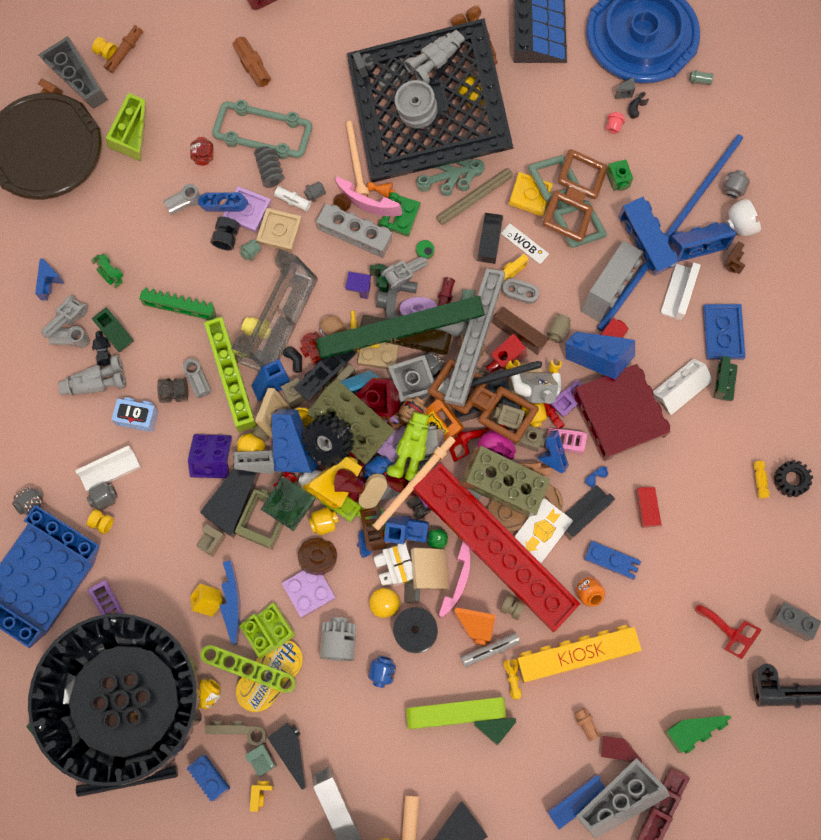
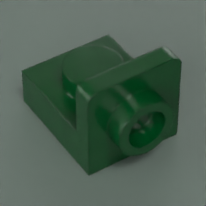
M383 264L370 265V275L377 276L376 287H379V291L387 292L388 281L385 277H382L381 273L388 266Z

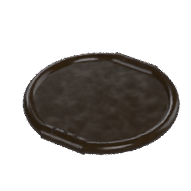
M43 92L19 98L0 111V187L21 198L45 200L62 196L74 190L89 177L100 156L101 129L82 102L63 94Z

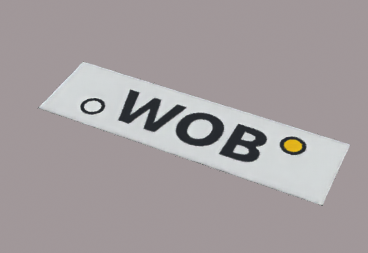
M510 223L501 232L503 236L539 264L549 255L548 252Z

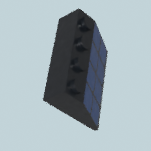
M513 0L514 63H567L565 0Z

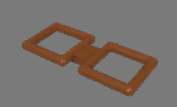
M573 149L568 150L558 178V183L568 188L565 194L559 191L553 192L542 223L543 226L575 241L582 242L593 213V207L583 203L585 196L592 199L598 197L607 171V165ZM573 158L599 169L593 190L566 179ZM558 200L585 211L578 233L551 222Z
M454 359L447 361L428 389L429 395L444 403L446 395L438 391V388L451 369L455 368L457 361ZM475 372L473 379L482 377L481 374ZM487 383L476 386L464 407L445 403L463 414H467L472 406L482 410L483 412L478 418L479 423L514 443L520 441L539 411L538 406L504 387H499L495 394L485 389ZM502 396L529 410L515 434L488 419Z

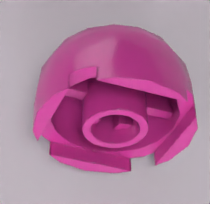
M493 430L481 436L477 443V447L483 446L509 460H513L515 457L516 449L514 442Z

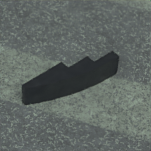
M354 350L324 358L294 389L309 401L358 351Z

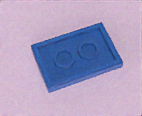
M704 304L703 319L706 360H721L723 356L731 357V360H744L746 356L742 304Z

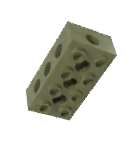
M338 379L326 387L307 412L313 419L322 414H325V416L332 414V418L336 415L339 417V421L343 419L346 422L344 425L351 428L349 433L354 435L351 439L355 440L351 452L365 465L395 432L389 424Z
M480 446L473 450L459 485L522 515L531 517L537 515L551 479ZM503 478L506 480L507 485L504 484Z

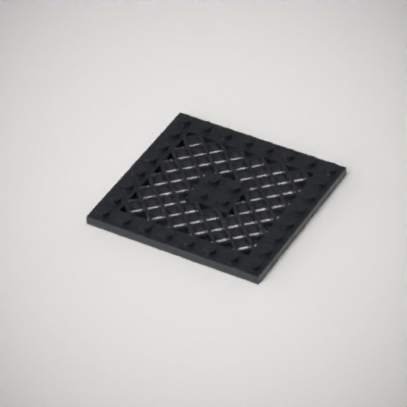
M485 18L347 53L371 182H378L514 149ZM457 30L463 35L465 40L438 70L432 69L437 72L434 78L429 77L430 82L428 85L431 86L438 105L436 118L426 131L421 128H412L411 132L407 135L402 132L406 125L402 122L398 110L395 113L389 111L391 106L395 105L397 90L404 83L411 81L413 77L410 73L406 77L400 75L403 69H406L404 61L420 55L421 49L433 43L439 37L446 36L447 33L451 34ZM462 46L469 48L465 54L460 52ZM473 51H474L475 59H473V58L470 57V55L472 54ZM357 52L360 53L361 58L365 54H370L371 60H368L366 63L373 61L375 66L373 69H366L368 76L363 78L353 57V54ZM455 56L462 58L458 64L452 61ZM466 61L472 64L469 70L463 67ZM393 63L399 65L396 71L390 69ZM448 66L455 68L451 74L445 71ZM377 67L382 70L378 76L373 73ZM476 67L479 75L473 73ZM459 71L465 74L462 80L456 77ZM386 73L393 75L389 81L383 79ZM441 76L448 78L445 83L442 78L440 79ZM370 77L375 80L372 85ZM469 77L475 79L472 86L466 83ZM397 78L403 81L399 87L393 85ZM379 81L386 85L382 91L376 89ZM452 81L458 84L455 90L449 88ZM480 83H481L482 91H480L479 89H477V86H478ZM462 87L468 89L465 96L459 93ZM389 89L396 91L392 97L386 95ZM446 92L451 94L448 100L446 97ZM473 92L479 95L476 101L469 99ZM373 93L376 94V95H378V97L376 98L375 101H374ZM455 97L461 99L458 106L452 103ZM382 99L388 101L385 107L379 105ZM483 99L486 107L480 105ZM466 103L472 106L468 112L462 109ZM449 107L454 110L451 116L447 115L450 113ZM376 109H378V110L381 111V113L379 114V116H377V111H376ZM476 109L482 111L479 118L473 115ZM459 113L465 116L461 122L455 119ZM386 114L391 117L388 123L382 121ZM486 115H488L489 123L483 121ZM441 117L447 120L444 126L438 124ZM469 119L475 121L472 128L465 125ZM396 120L402 123L398 129L392 126ZM452 123L458 126L454 132L448 130ZM379 124L384 127L382 132H380ZM479 125L486 127L483 134L476 131ZM434 127L440 130L437 136L430 134ZM462 129L468 132L465 138L458 135ZM389 130L395 133L391 139L385 137ZM416 132L422 134L419 141L413 138ZM445 133L451 136L447 143L441 140ZM399 136L405 139L401 145L395 142ZM427 137L433 140L429 147L423 144ZM382 140L388 143L385 148H383ZM409 142L415 144L412 151L406 149ZM392 146L398 149L394 156L388 153Z

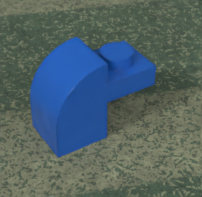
M411 516L390 517L386 522L384 541L403 545L406 540L426 543L429 522L411 519Z

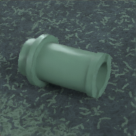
M698 70L691 71L689 81L693 84L703 83L711 85L713 73L698 72Z

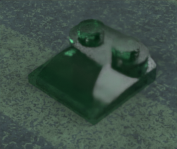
M282 476L261 510L294 531L308 510L312 508L316 498Z

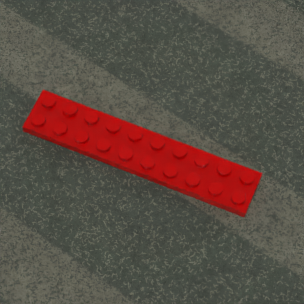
M440 462L413 488V491L552 632H555L581 603L466 487L459 485L460 481Z

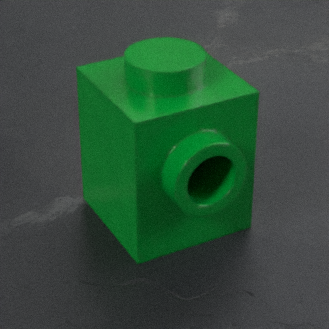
M621 160L608 165L606 173L613 191L628 189L632 184L633 176L627 160Z

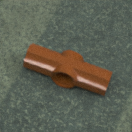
M240 36L236 38L232 45L240 57L243 68L247 73H250L258 87L267 86L271 81V77L263 66L260 55L257 51L253 50L246 37Z

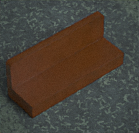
M505 307L493 316L492 324L510 336L514 334L525 347L537 355L549 341L548 337Z

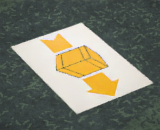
M544 498L537 515L528 518L515 535V538L542 563L573 520Z

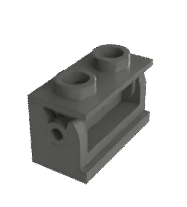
M784 602L783 605H777L770 623L804 641H810L814 639L821 621Z

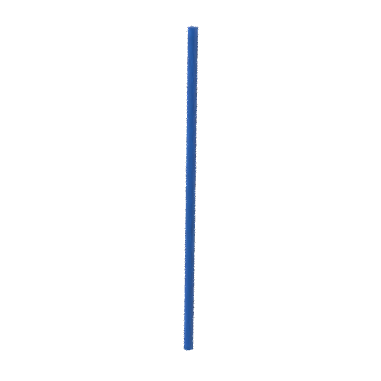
M738 134L665 233L669 240L743 140L742 135ZM646 262L643 263L614 306L597 326L599 331H604L649 269Z

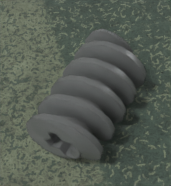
M267 146L257 148L254 151V155L258 163V169H260L259 172L263 186L271 188L278 185L285 177L282 174V168H280L279 157L276 155L277 150Z

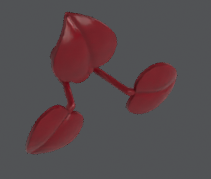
M350 452V455L352 457L357 458L352 452ZM362 461L360 465L362 469L357 477L348 469H339L334 478L335 492H348L347 496L350 499L359 501V494L364 492L365 483L367 482L365 479L360 478L365 465ZM403 474L402 478L390 475L385 476L388 486L400 493L410 482L405 479V474ZM412 491L410 493V496L416 497L417 494L414 491Z

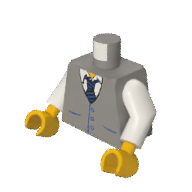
M510 360L506 365V370L520 366V362L515 360L512 364ZM551 360L548 369L553 374L521 373L511 376L514 392L531 403H554L562 387L561 374L558 373L562 366L561 360L558 361L557 366Z

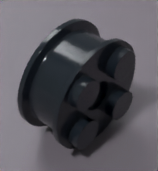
M411 607L405 609L397 616L393 625V634L398 645L405 651L422 653L430 649L435 643L438 627L435 618L430 612L423 608ZM414 627L419 628L417 634L412 633Z

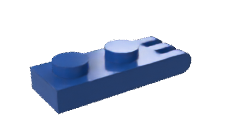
M591 541L584 558L587 562L635 580L636 576L629 573V570L635 573L638 572V568L632 566V563L635 565L641 564V561L594 541Z

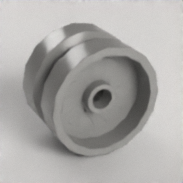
M412 80L404 83L397 90L395 105L402 122L406 126L414 129L424 128L435 120L438 113V105L430 85L424 81Z

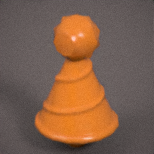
M368 182L366 186L369 191L376 190L386 198L389 197L390 192H395V190H392V182L380 185Z

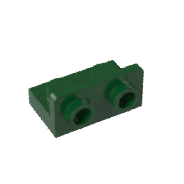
M723 356L718 362L714 399L733 401L738 366L730 364L731 357Z

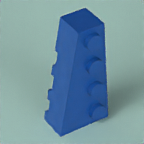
M641 197L624 205L618 218L620 221H625L627 233L634 235V244L638 249L643 250L642 256L653 275L656 276L674 267L678 262V256L674 249L671 250L668 244V236L662 233L660 221L657 217L653 216L651 204L649 201H645L644 197Z

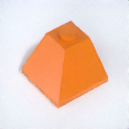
M455 607L454 617L469 639L474 640L473 643L485 646L486 643H490L496 615Z

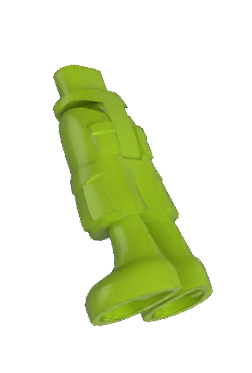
M414 412L412 419H409V424L396 449L399 457L393 465L387 468L386 473L388 475L402 478L407 457H410L411 460L405 479L411 481L419 472V461L424 460L426 453L429 415Z

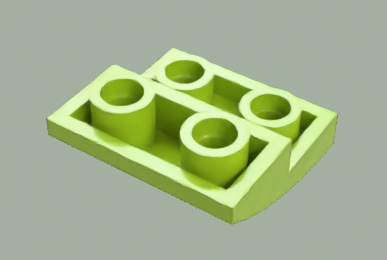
M276 603L270 604L258 615L254 613L240 625L241 630L259 658L273 652L296 635Z

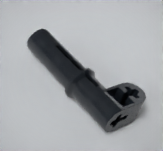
M767 663L761 665L752 673L754 697L758 707L794 706L795 708H800L801 706L821 705V685H799L798 683H793L792 685L780 686L777 669ZM761 683H771V686H761Z

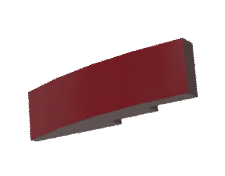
M670 767L662 783L667 788L670 796L651 806L637 840H663L682 799L681 796L690 780L689 776Z

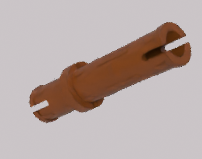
M134 25L128 35L122 38V43L107 63L104 64V68L110 73H114V70L130 49L135 47L136 41L143 34V30L140 27L137 29V25Z

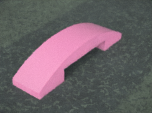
M336 177L335 180L340 191L350 198L351 203L358 208L381 216L402 215L403 212L399 203L383 197L381 202H377L355 192L353 183Z
M464 542L457 562L463 563L464 566L453 599L446 596L444 598L439 613V618L441 619L448 615L458 603L467 583L470 569V550Z

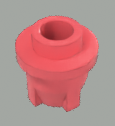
M619 112L608 114L606 130L612 134L620 133L622 124L625 123L623 114Z

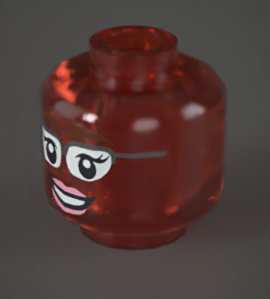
M198 137L190 144L191 160L196 165H208L214 159L213 143L205 137Z

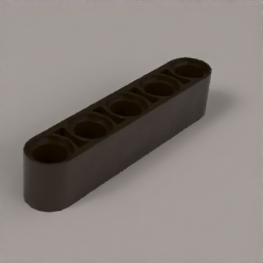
M362 315L359 327L388 319ZM434 329L385 343L426 352H435L439 355H447L452 335Z

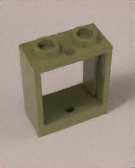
M254 489L235 533L237 536L273 550L292 507L288 503L289 500L278 496V498L270 496V492L264 489H260V491ZM259 500L284 509L271 538L246 528Z

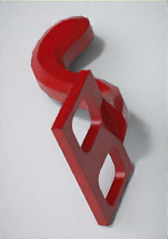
M484 428L468 432L460 431L458 437L454 438V444L449 448L454 462L470 454L467 443L471 439L481 438L491 429ZM462 444L465 453L457 458L454 449Z
M697 605L694 609L697 614L711 620L729 637L730 641L724 650L740 659L745 656L762 631L745 620L738 629H733L709 608ZM747 625L756 629L751 638L741 634ZM734 642L745 645L740 654L730 650Z

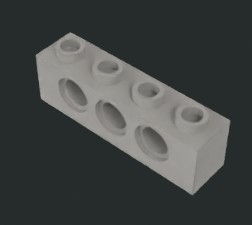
M325 204L316 221L318 230L381 258L384 257L393 240L392 232L388 228L376 226L368 219H360L352 212H344L336 205L330 206ZM337 220L343 221L341 224H335ZM354 227L359 228L358 231H352L351 229ZM372 234L376 236L373 239L368 238Z

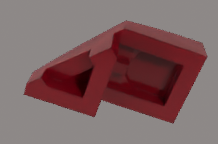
M603 736L601 757L632 762L637 758L642 763L641 757L638 756L631 744L625 739Z

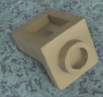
M498 403L492 413L493 422L518 429L522 423L525 411Z

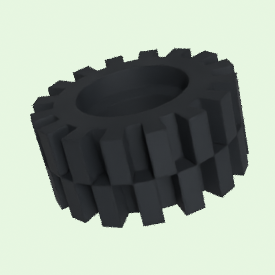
M795 460L781 465L776 470V475H774V479H776L774 485H778V492L781 490L784 496L787 494L788 497H798L808 491L813 483L811 481L813 475H810L811 469H806V464L801 465V461L795 462ZM789 472H795L799 475V485L792 486L787 482L786 476Z

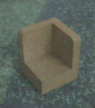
M206 524L202 530L205 534L197 544V547L213 557L226 537Z

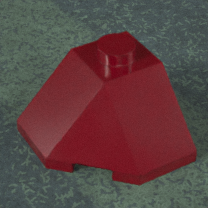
M373 377L356 394L360 400L380 417H392L400 409L399 391L392 379Z

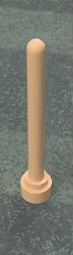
M349 120L346 122L357 184L354 191L369 198V189L363 182L353 122Z

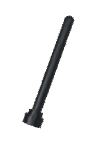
M535 361L472 380L470 388L539 369L542 367V362Z

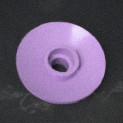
M413 297L401 303L400 313L403 316L437 307V305L429 298Z

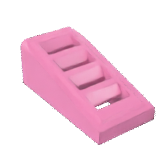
M548 428L547 436L551 431L556 430L559 431L560 437L561 435L564 436L562 444L564 451L583 454L587 433ZM568 437H572L571 445H567ZM576 438L580 439L579 446H575Z

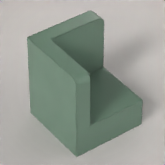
M265 744L244 755L248 763L252 764L258 776L264 775L277 766Z

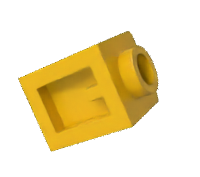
M257 781V785H252L250 811L259 812L260 807H264L265 794H261L262 790H274V786H269L270 781Z

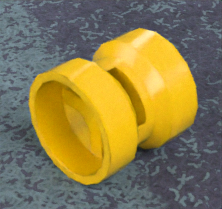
M97 37L92 45V52L102 55L106 60H109L117 49L115 44L107 42L102 37Z
M94 509L88 517L86 525L92 529H98V532L105 535L111 529L114 518L110 515L105 516L100 510Z

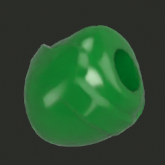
M443 529L429 530L427 543L434 549H444L448 543V534Z

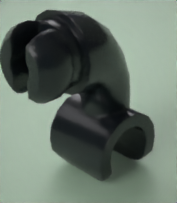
M641 92L639 97L635 98L628 106V114L632 119L637 118L640 114L638 105L645 106L649 101L648 98L646 100L641 99L645 97V92Z

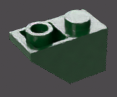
M107 307L91 318L119 353L134 342Z

